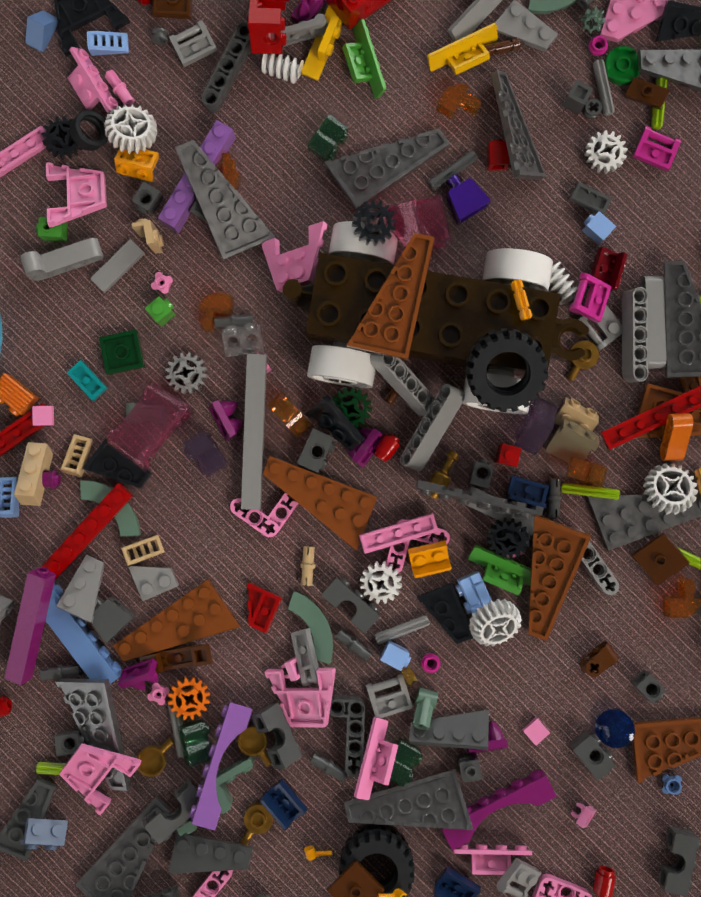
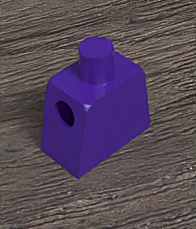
M456 174L447 180L452 189L448 191L446 199L457 225L485 209L490 204V198L471 178L461 182Z

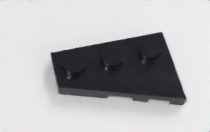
M670 0L666 1L655 42L701 35V7Z
M328 394L304 414L309 419L313 417L319 422L318 426L322 429L326 427L331 431L333 437L350 451L365 440Z
M109 439L103 441L83 467L84 470L137 488H142L153 474Z
M453 582L417 596L418 600L424 604L430 614L436 618L456 644L473 638L469 629V620Z

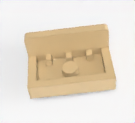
M138 219L135 223H131L134 231L141 238H146L147 245L155 254L163 253L162 234L159 235V230L151 220Z
M565 397L563 405L553 418V422L559 426L563 419H566L590 431H593L599 423V415H597L595 410L585 408L577 400Z

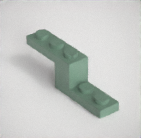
M246 755L217 773L216 791L221 807V815L231 809L234 800L225 783L232 782L236 775L241 772L242 774L249 772L253 768L254 756ZM189 817L184 826L176 829L180 836L185 833L187 835L191 834L198 828L197 825L191 823L192 818Z

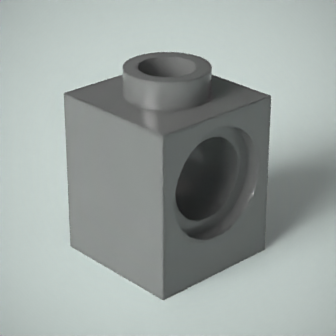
M576 80L562 106L580 114L594 88Z
M143 181L132 202L138 212L143 215L148 213L152 216L164 197L159 190ZM145 198H151L149 203L143 204Z
M479 459L478 462L474 461L467 484L489 489L494 466L490 465V461ZM479 468H483L486 471V475L482 479L477 476Z
M646 670L640 672L630 682L651 704L661 700L666 692L664 687ZM649 684H652V690L646 692L647 686Z
M79 729L60 731L54 736L56 756L74 754L81 743L87 745ZM69 738L75 741V745L69 743Z
M476 753L457 755L462 782L482 780L479 759Z

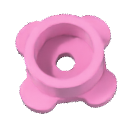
M157 272L154 282L151 283V288L167 294L173 279L171 276H164L161 272Z
M154 683L152 691L148 694L147 698L149 701L157 702L158 705H164L166 702L165 698L170 689L159 683Z

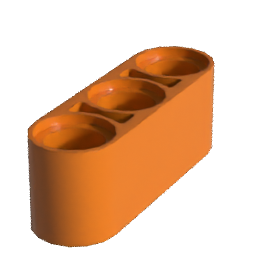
M690 413L668 415L660 446L662 461L684 460L693 429V417Z

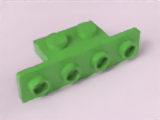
M360 19L353 28L357 43H345L342 49L353 83L370 82L374 98L377 99L386 91V83L380 70V64L371 42L365 20Z
M478 545L474 546L468 560L485 567L483 581L516 595H519L522 591L523 584L530 586L531 568L506 557L502 558L499 554L495 555L494 552Z

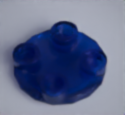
M614 708L602 712L597 717L595 732L599 740L611 748H622L633 740L635 725L625 712H622L619 708Z

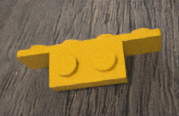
M329 5L325 13L328 23L325 34L314 39L301 71L302 75L316 81L319 80L328 57L333 53L335 39H338L341 33L342 21Z
M492 23L428 54L429 70L433 72L448 64L455 75H458L489 60L490 54L484 46L498 40L497 25Z

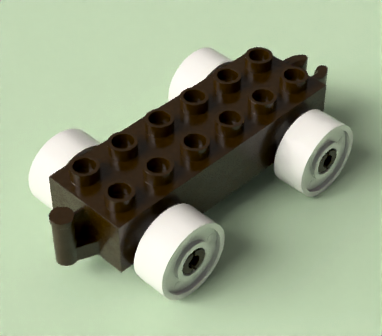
M343 221L333 225L329 253L319 254L314 285L302 288L298 280L289 279L283 285V293L291 306L299 307L309 314L306 328L308 340L333 344V346H312L307 376L315 380L337 385L372 388L376 369L370 362L371 354L347 347V344L395 266L398 235L395 232H390L392 237L390 240L385 237L384 244L378 241L377 245L374 246L373 241H370L366 245V239L359 241L360 234L354 235V230L357 227H352L353 221ZM361 222V226L363 229L365 227V223ZM494 249L486 254L482 280L427 271L409 357L466 367L467 355H470L471 347L473 344L476 345L480 337L488 336L490 331L498 332L501 328H507V330L511 331L512 329H517L521 333L525 332L530 335L543 350L549 368L550 357L563 362H573L582 358L585 355L584 349H566L562 346L560 338L564 332H573L575 335L582 337L589 332V328L577 319L566 318L563 320L557 318L561 294L548 292L553 267V260L551 258L523 249ZM521 279L524 287L522 289L526 292L529 303L528 309H531L532 313L530 319L523 321L520 319V310L517 309L513 294L515 292L512 291L510 285L512 281ZM515 352L500 353L489 362L486 370L487 378L497 387L513 386L521 380L520 378L513 377V375L523 377L525 374V361ZM466 377L464 401L462 404L473 408L500 412L498 408H495V410L489 409L486 404L482 405L478 401L477 397L472 394ZM522 405L518 407V411L512 412L511 409H507L506 412L501 413L528 414L529 406L524 408Z

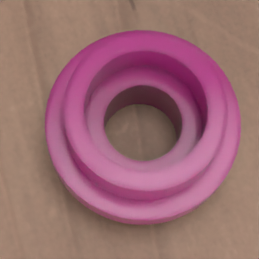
M596 36L590 40L588 48L591 54L601 56L606 52L608 43L605 37Z
M428 653L423 656L421 666L424 671L434 673L440 668V659L436 654ZM428 660H433L434 664L429 666L427 662Z

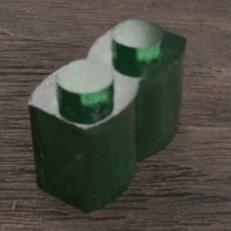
M329 114L307 145L308 150L323 161L333 160L338 152L337 147L340 144L343 145L349 137V134H347L348 127Z
M199 719L178 726L185 764L193 767L209 761L211 757L208 754L212 745L208 741V734H210L209 725Z
M400 737L396 743L398 749L390 780L404 787L406 783H410L414 774L412 770L415 765L418 766L423 755H421V748L409 744L407 740Z

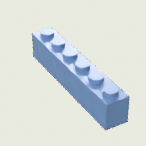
M54 583L46 622L89 679H109L111 684L121 676V666L118 662L112 660L109 656V650L100 644L97 634L86 625L87 621L56 607L64 591L58 584Z

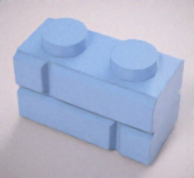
M474 571L456 580L458 583L455 586L459 596H464L466 602L463 605L468 614L477 612V608L483 607V603L486 605L490 600L492 601L478 571Z

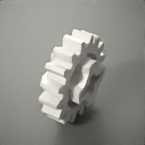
M607 130L602 135L600 132H597L595 137L592 136L589 143L585 146L587 151L584 156L589 157L586 163H592L591 169L597 167V173L602 169L605 174L610 170L614 172L617 167H621L622 161L627 158L624 154L628 151V148H623L626 141L620 142L621 135L615 137L614 131L610 135H608Z
M376 561L374 567L369 564L368 570L364 569V576L360 578V581L364 583L361 584L360 588L366 589L363 595L369 594L370 601L375 598L377 604H379L380 600H383L386 604L388 598L393 601L394 594L399 595L400 591L398 589L402 587L399 581H401L402 576H397L398 569L392 570L393 564L386 566V561H383L382 565H379L378 561ZM390 575H391V577L393 578L394 585H393V582H391L390 579H389V576H390ZM384 580V583H382L381 585L378 584V582ZM369 582L372 583L373 589L369 586Z

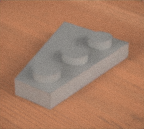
M513 0L495 22L498 33L506 35V38L511 40L519 38L525 45L546 52L558 36L554 30L516 0Z
M86 555L56 607L93 624V615L97 605L104 562Z

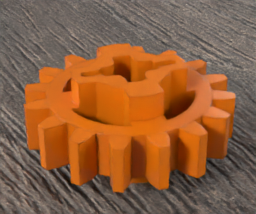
M185 676L184 682L178 679V685H172L171 689L173 692L168 693V697L172 698L168 700V705H173L170 711H177V718L182 714L183 720H186L187 716L194 720L195 714L200 717V711L207 710L205 704H209L210 700L206 697L210 696V692L205 691L208 688L206 684L201 686V679L195 682L194 676H192L191 680H188ZM191 685L190 688L183 689V687ZM199 690H200L201 693H202V700H201V701H200V699L197 698V694L199 693ZM192 694L193 700H188L186 702L185 696H190ZM176 695L181 698L179 706L176 703ZM195 707V709L187 711L188 708Z

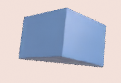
M43 10L28 16L25 43L43 53L59 24L57 17Z

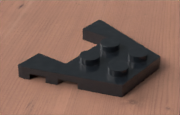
M54 0L63 46L62 51L66 57L71 55L69 51L71 47L80 48L72 32L105 14L108 15L115 30L131 23L129 18L109 0Z

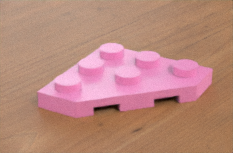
M609 0L605 14L606 21L602 25L599 36H603L606 40L616 43L623 40L624 37L643 29L649 23L661 19L665 3L668 0Z

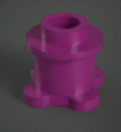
M56 470L52 472L43 471V487L56 489L61 483V475Z

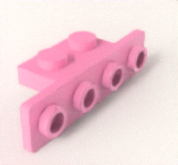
M71 47L69 51L78 66L67 78L85 108L92 110L100 101L107 113H110L111 109L116 110L118 103L109 92L107 84L100 77L98 69L91 62L89 54L84 49Z
M373 718L355 788V798L369 800L374 781L389 786L398 745L384 741L389 723L387 720Z
M464 844L452 851L453 854H471V874L503 875L511 865V855H532V851L524 845H515V849H507V845H495V849H492L484 844H476V848H468V844Z

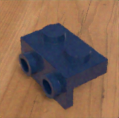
M511 476L505 498L510 499V502L529 504L528 508L536 506L546 508L545 501L549 486Z
M283 779L268 788L260 799L262 805L284 830L288 829L290 824L305 814L308 809Z
M447 866L435 880L433 895L435 897H477L481 886Z

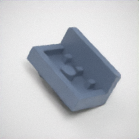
M27 818L24 838L20 840V845H25V849H37L38 846H45V850H57V847L64 846L68 821Z

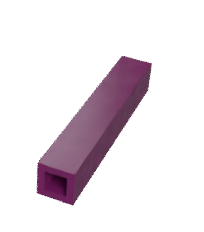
M38 567L27 573L4 679L18 685H23L33 677L56 574L50 572L45 567Z

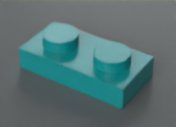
M82 360L67 372L92 401H95L108 389Z

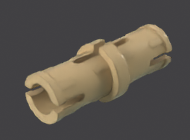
M303 546V560L300 564V568H302L301 585L303 586L306 584L307 586H313V569L315 568V547Z

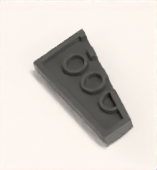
M489 710L431 719L428 730L418 729L411 722L409 744L488 750Z
M42 778L35 782L7 825L1 831L0 851L25 861L30 858L33 849H25V845H20V840L24 838L27 818L45 819L57 784Z
M177 832L168 874L248 869L250 867L253 847L194 834L187 835L185 833L180 836Z

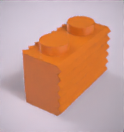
M4 373L0 377V403L7 404L9 406L8 410L15 416L27 414L40 398L12 375Z

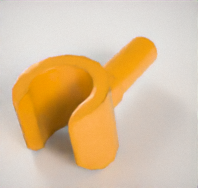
M313 845L304 847L306 858L309 861L319 856H332V851H315Z
M397 888L393 893L378 894V897H402L407 894L400 888Z

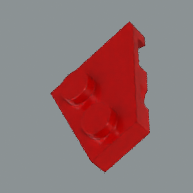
M249 582L247 584L249 601H247L249 610L248 625L266 634L283 597Z

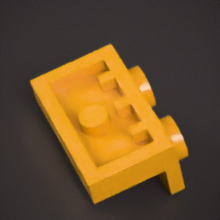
M119 148L114 158L117 173L149 182L153 181V170L159 160L158 152L146 149L145 152L139 150L138 154L135 151H131L129 154L127 150L121 152Z
M445 540L408 549L414 578L452 570Z

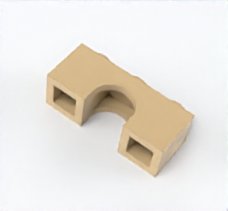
M28 442L14 492V496L21 505L41 506L45 489L42 484L43 471H49L53 453L46 443Z

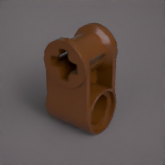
M604 641L581 660L580 668L589 676L597 677L613 666L619 660V656L610 644Z

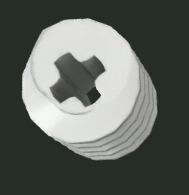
M263 54L261 69L263 74L268 72L270 76L276 74L278 79L282 77L284 81L290 79L291 83L295 84L301 75L304 60H301L298 65L296 57L290 62V55H287L284 60L283 54H279L278 57L275 54Z
M558 262L552 267L549 286L553 285L550 290L551 292L561 294L560 298L562 299L559 305H564L575 298V292L578 287L571 288L574 281H566L570 275H562L565 268L558 269L561 262Z

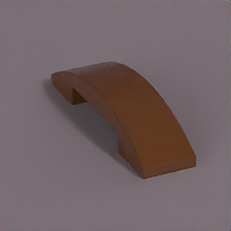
M209 644L183 646L139 657L140 663L153 658L157 662L155 669L157 673L213 663Z

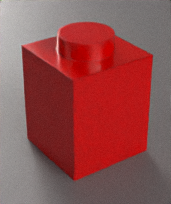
M502 139L490 141L487 147V170H507L509 154L506 141Z
M499 444L495 463L517 467L522 448Z

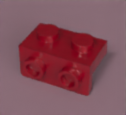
M604 247L598 248L591 275L612 286L610 291L617 290L622 281L621 276L627 263L628 253H616Z

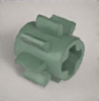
M597 6L591 11L586 9V16L581 18V22H585L583 30H589L590 34L595 29L600 31L602 28L601 24H604L606 21L605 18H602L604 10H598Z

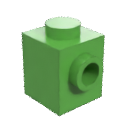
M39 217V223L36 224L38 237L44 241L67 242V222L49 228L47 217Z
M160 296L145 308L161 327L176 315L172 310L174 306L167 298L163 300Z

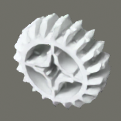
M124 104L123 108L117 105L116 110L111 109L110 114H107L104 123L105 135L108 137L109 143H113L114 148L120 147L121 152L127 150L129 154L131 151H135L138 154L139 150L145 152L146 148H151L152 143H155L157 124L154 121L153 115H149L148 110L142 111L141 106L135 108L133 104L131 107H127Z
M664 463L662 466L657 465L645 477L646 482L643 484V487L646 490L644 495H649L646 502L652 501V508L658 506V512H662L665 509L666 515L671 512L674 515L678 514L679 511L681 513L685 512L687 508L692 506V502L696 501L694 495L698 493V490L694 489L697 486V483L692 482L694 476L689 477L687 475L689 470L682 471V465L677 468L674 463L670 464V466L667 463ZM672 485H674V487L672 488V490H670L668 493H666V491L669 489V487H671Z
M496 599L495 602H492L490 600L488 604L485 605L483 603V607L477 608V612L472 613L473 617L469 619V629L473 638L480 645H491L493 647L495 644L501 645L502 642H507V639L514 638L513 634L518 633L522 619L518 608L511 601Z

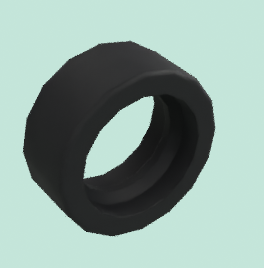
M86 110L79 113L70 124V134L73 141L84 150H98L108 141L104 128L105 119L95 111ZM85 120L92 123L99 132V139L91 141L86 138L81 131L80 122Z

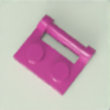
M645 126L632 158L667 172L672 165L681 140L670 138L651 130L649 126ZM647 138H651L665 145L670 146V149L661 146L657 143H654L652 141L647 140Z
M581 273L577 293L569 310L595 323L601 322L612 286L588 273ZM587 284H589V285H590V288H589V291H588V295H587V298H586V301H585L584 306H582V305H581L582 299H583V296H584V293H585Z

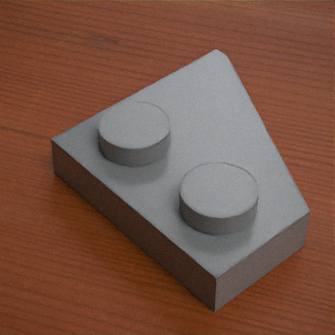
M134 565L128 567L142 601L179 586L172 568Z

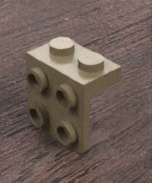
M563 419L547 445L546 451L575 467H580L591 450L596 451L598 448L599 436L590 430L580 427L575 422Z

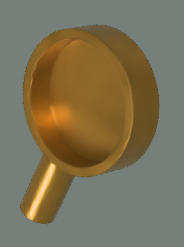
M580 341L571 347V349H584L585 355L580 359L570 362L573 368L567 377L569 381L574 382L580 370L589 369L597 363L599 351L596 345L590 341Z
M255 725L247 726V729L239 734V749L247 756L258 755L266 767L272 764L264 750L267 745L266 732L258 733Z
M169 737L160 747L149 745L143 748L137 756V759L142 760L138 767L139 772L147 777L159 775L167 763L165 752L175 741Z
M261 802L251 804L245 812L244 824L247 831L241 840L243 845H248L254 834H263L272 826L273 816Z

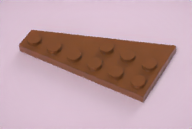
M419 233L413 234L363 320L349 340L347 347L408 360L435 237Z

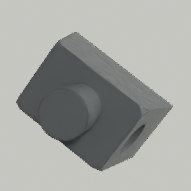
M97 596L98 600L92 625L106 644L137 614L115 597H110L104 602Z

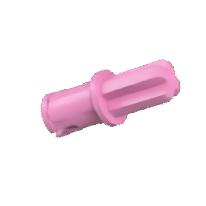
M114 70L107 71L105 78L113 88V93L117 94L127 107L131 106L135 99L126 89V84L119 79Z

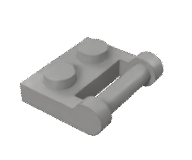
M203 20L198 21L197 25L175 36L174 34L168 36L184 67L217 51L216 45ZM199 32H202V34H200V35H198V36H196V37H194V38H192V39H190V40H188V41H186V42H184V43H182V44H180V45L178 44V43H180V42H182V41H184V40H186V39H188V38L194 36L195 34H197V33H199Z
M607 305L601 322L595 323L593 321L606 338L605 340H602L589 324L588 318L582 316L578 319L589 328L587 334L597 345L598 351L605 348L623 333L622 324Z
M403 673L380 683L366 685L376 718L381 719L413 708ZM400 684L401 690L379 697L375 696L374 692Z
M516 858L498 881L497 889L501 893H509L515 897H528L527 892L537 883L542 873L536 867ZM514 881L520 885L516 888L511 886L510 883Z

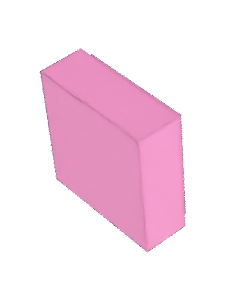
M32 406L33 426L54 425V406Z
M537 717L522 729L536 746L550 734Z

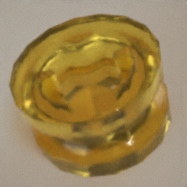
M410 666L407 667V670H401L410 686L413 681H418Z

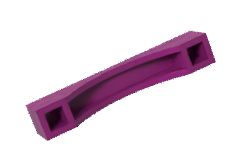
M542 769L534 770L529 773L528 777L517 779L510 786L497 789L493 795L482 797L471 806L467 805L473 830L441 829L453 851L470 842L479 824L497 809L518 803L540 806L557 796Z

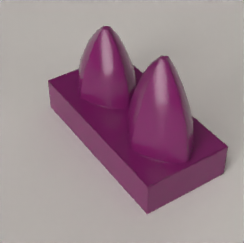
M301 0L291 14V19L296 23L314 19L326 0Z
M217 400L211 403L208 409L225 441L232 439L241 430L243 421L236 418L228 419V416L237 408V402H219Z
M375 428L359 430L360 434L365 438L363 444H359L351 451L346 448L352 460L363 468L376 451L375 447L384 436Z
M152 658L124 668L118 685L122 689L131 686L145 691L144 681L158 683V674L155 671L157 662Z
M491 721L489 724L488 750L467 749L468 755L506 749L508 747L507 739H504L502 731L497 724Z

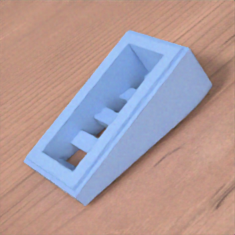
M87 31L88 50L92 56L129 53L128 34ZM118 40L122 41V47L118 46Z
M0 477V518L19 517V501L14 496L18 477ZM4 484H12V486L4 487ZM4 492H11V495H4ZM4 500H11L10 503H4Z

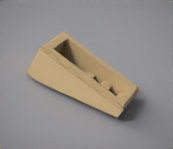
M74 434L60 470L66 474L82 478L85 471L83 467L87 463L93 440ZM77 442L85 444V447H81L76 444ZM75 450H78V451H82V454H78V453H74V452H75ZM73 457L80 459L79 462L72 460ZM71 465H74V466H77V468H76V469H73V468H70V466H71Z
M159 535L121 548L127 566L165 553ZM151 541H155L158 551L154 552ZM146 543L150 551V554L148 555L146 554L145 548L143 546V544ZM138 546H140L142 557H139L136 550ZM130 549L133 550L134 556L136 558L134 560L131 559L130 553L128 551Z

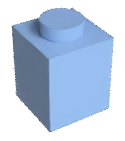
M599 211L595 216L591 214L584 221L586 226L582 231L599 245L616 225Z
M389 640L380 655V660L401 671L403 667L406 668L411 657L409 656L410 652L408 649Z

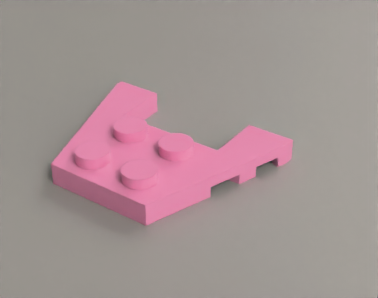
M50 162L46 163V177L48 181H67V207L47 208V224L49 228L107 207L106 178L103 171L85 168L77 170L71 169L67 165L59 167L54 166Z
M324 221L308 226L309 245L280 254V241L273 238L261 243L277 291L282 293L283 285L289 279L298 280L301 286L314 282L319 259L317 256L319 248H322L324 242L322 239L323 232L327 231V224Z
M319 668L316 670L319 688H287L283 669H267L265 671V676L270 679L273 685L271 688L281 702L280 707L283 709L290 727L325 728L328 725L336 673L335 668Z
M81 743L59 775L75 791L79 790L84 795L86 803L88 805L92 804L96 808L95 812L101 816L110 804L111 798L95 789L112 768L131 777L140 766L142 760Z

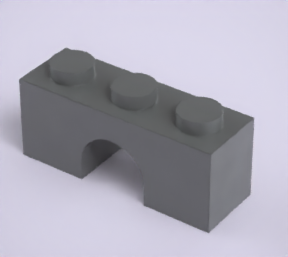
M336 576L322 592L321 596L335 608L342 601L348 600L353 602L356 606V612L350 618V621L365 634L379 619L380 613L378 611L380 609L372 602L368 604L364 600L365 596L358 589L355 591L349 587L350 582L343 576L341 578Z
M279 703L267 704L253 713L251 718L258 733L273 732L275 743L266 752L274 769H285L302 757V754Z
M189 779L173 792L179 801L178 808L173 813H163L157 806L142 820L144 828L158 845L162 841H167L172 836V832L187 823L191 807L197 803L198 797H195L197 788Z
M669 826L665 845L672 853L678 854L679 857L673 865L661 864L658 884L664 892L688 897V892L692 888V872L696 867V851L700 847L699 838L691 830Z

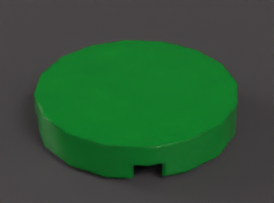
M618 46L609 52L604 60L608 80L613 84L628 85L634 77L637 78L640 74L638 72V56L631 47Z

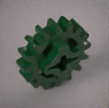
M346 386L344 392L339 390L337 392L338 396H334L333 400L338 407L343 409L344 415L348 419L352 416H358V418L349 419L357 428L359 422L365 424V418H370L368 412L372 411L373 407L368 405L372 403V400L366 399L368 393L363 395L361 393L362 388L355 391V386L351 390ZM354 395L352 398H345V396ZM360 399L362 400V402H363V404H364V409H363L362 406H360V403H359V400H360ZM351 403L355 405L352 411L349 410Z

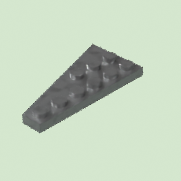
M497 70L491 76L514 179L542 180L547 176L506 72Z
M440 128L409 139H400L395 143L383 144L360 151V153L342 156L337 160L325 161L324 164L357 209L358 206H363V202L366 201L368 203L448 148L450 143Z
M421 480L417 481L415 489L420 490V494L430 496L431 493L439 494L438 498L450 500L451 497L458 499L457 503L469 505V502L477 504V508L485 510L495 508V512L506 515L512 512L515 513L514 517L521 519H530L531 516H542L544 507L540 506L527 508L525 503L507 502L503 498L476 492H469L468 494L462 489H448L446 486Z
M455 769L370 795L369 800L356 798L344 802L348 823L473 830Z

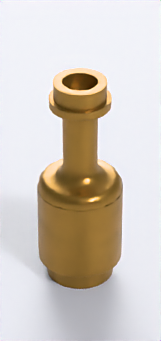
M451 450L446 454L448 458L440 471L435 470L428 482L448 487L451 481L448 473L454 461H458L460 456ZM431 493L430 497L439 500V494Z

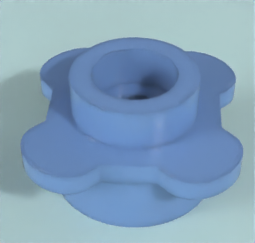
M665 774L662 776V792L664 794L678 795L681 793L682 779L679 775L669 776Z

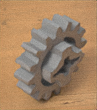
M188 352L187 357L183 353H180V358L173 356L175 361H169L168 364L171 367L165 369V371L170 373V375L166 376V379L171 380L169 386H175L174 390L177 392L181 389L182 394H186L187 390L190 394H193L194 388L199 391V385H205L202 381L203 378H208L204 374L208 369L202 367L205 362L203 360L198 361L199 356L197 355L192 358L190 352ZM188 361L194 362L197 367H190ZM186 369L191 372L188 374V377L183 375L186 373ZM198 376V379H197L196 382L194 383L193 381H194L195 377ZM176 380H183L185 386L180 385Z

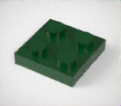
M138 330L99 337L106 375L145 368Z

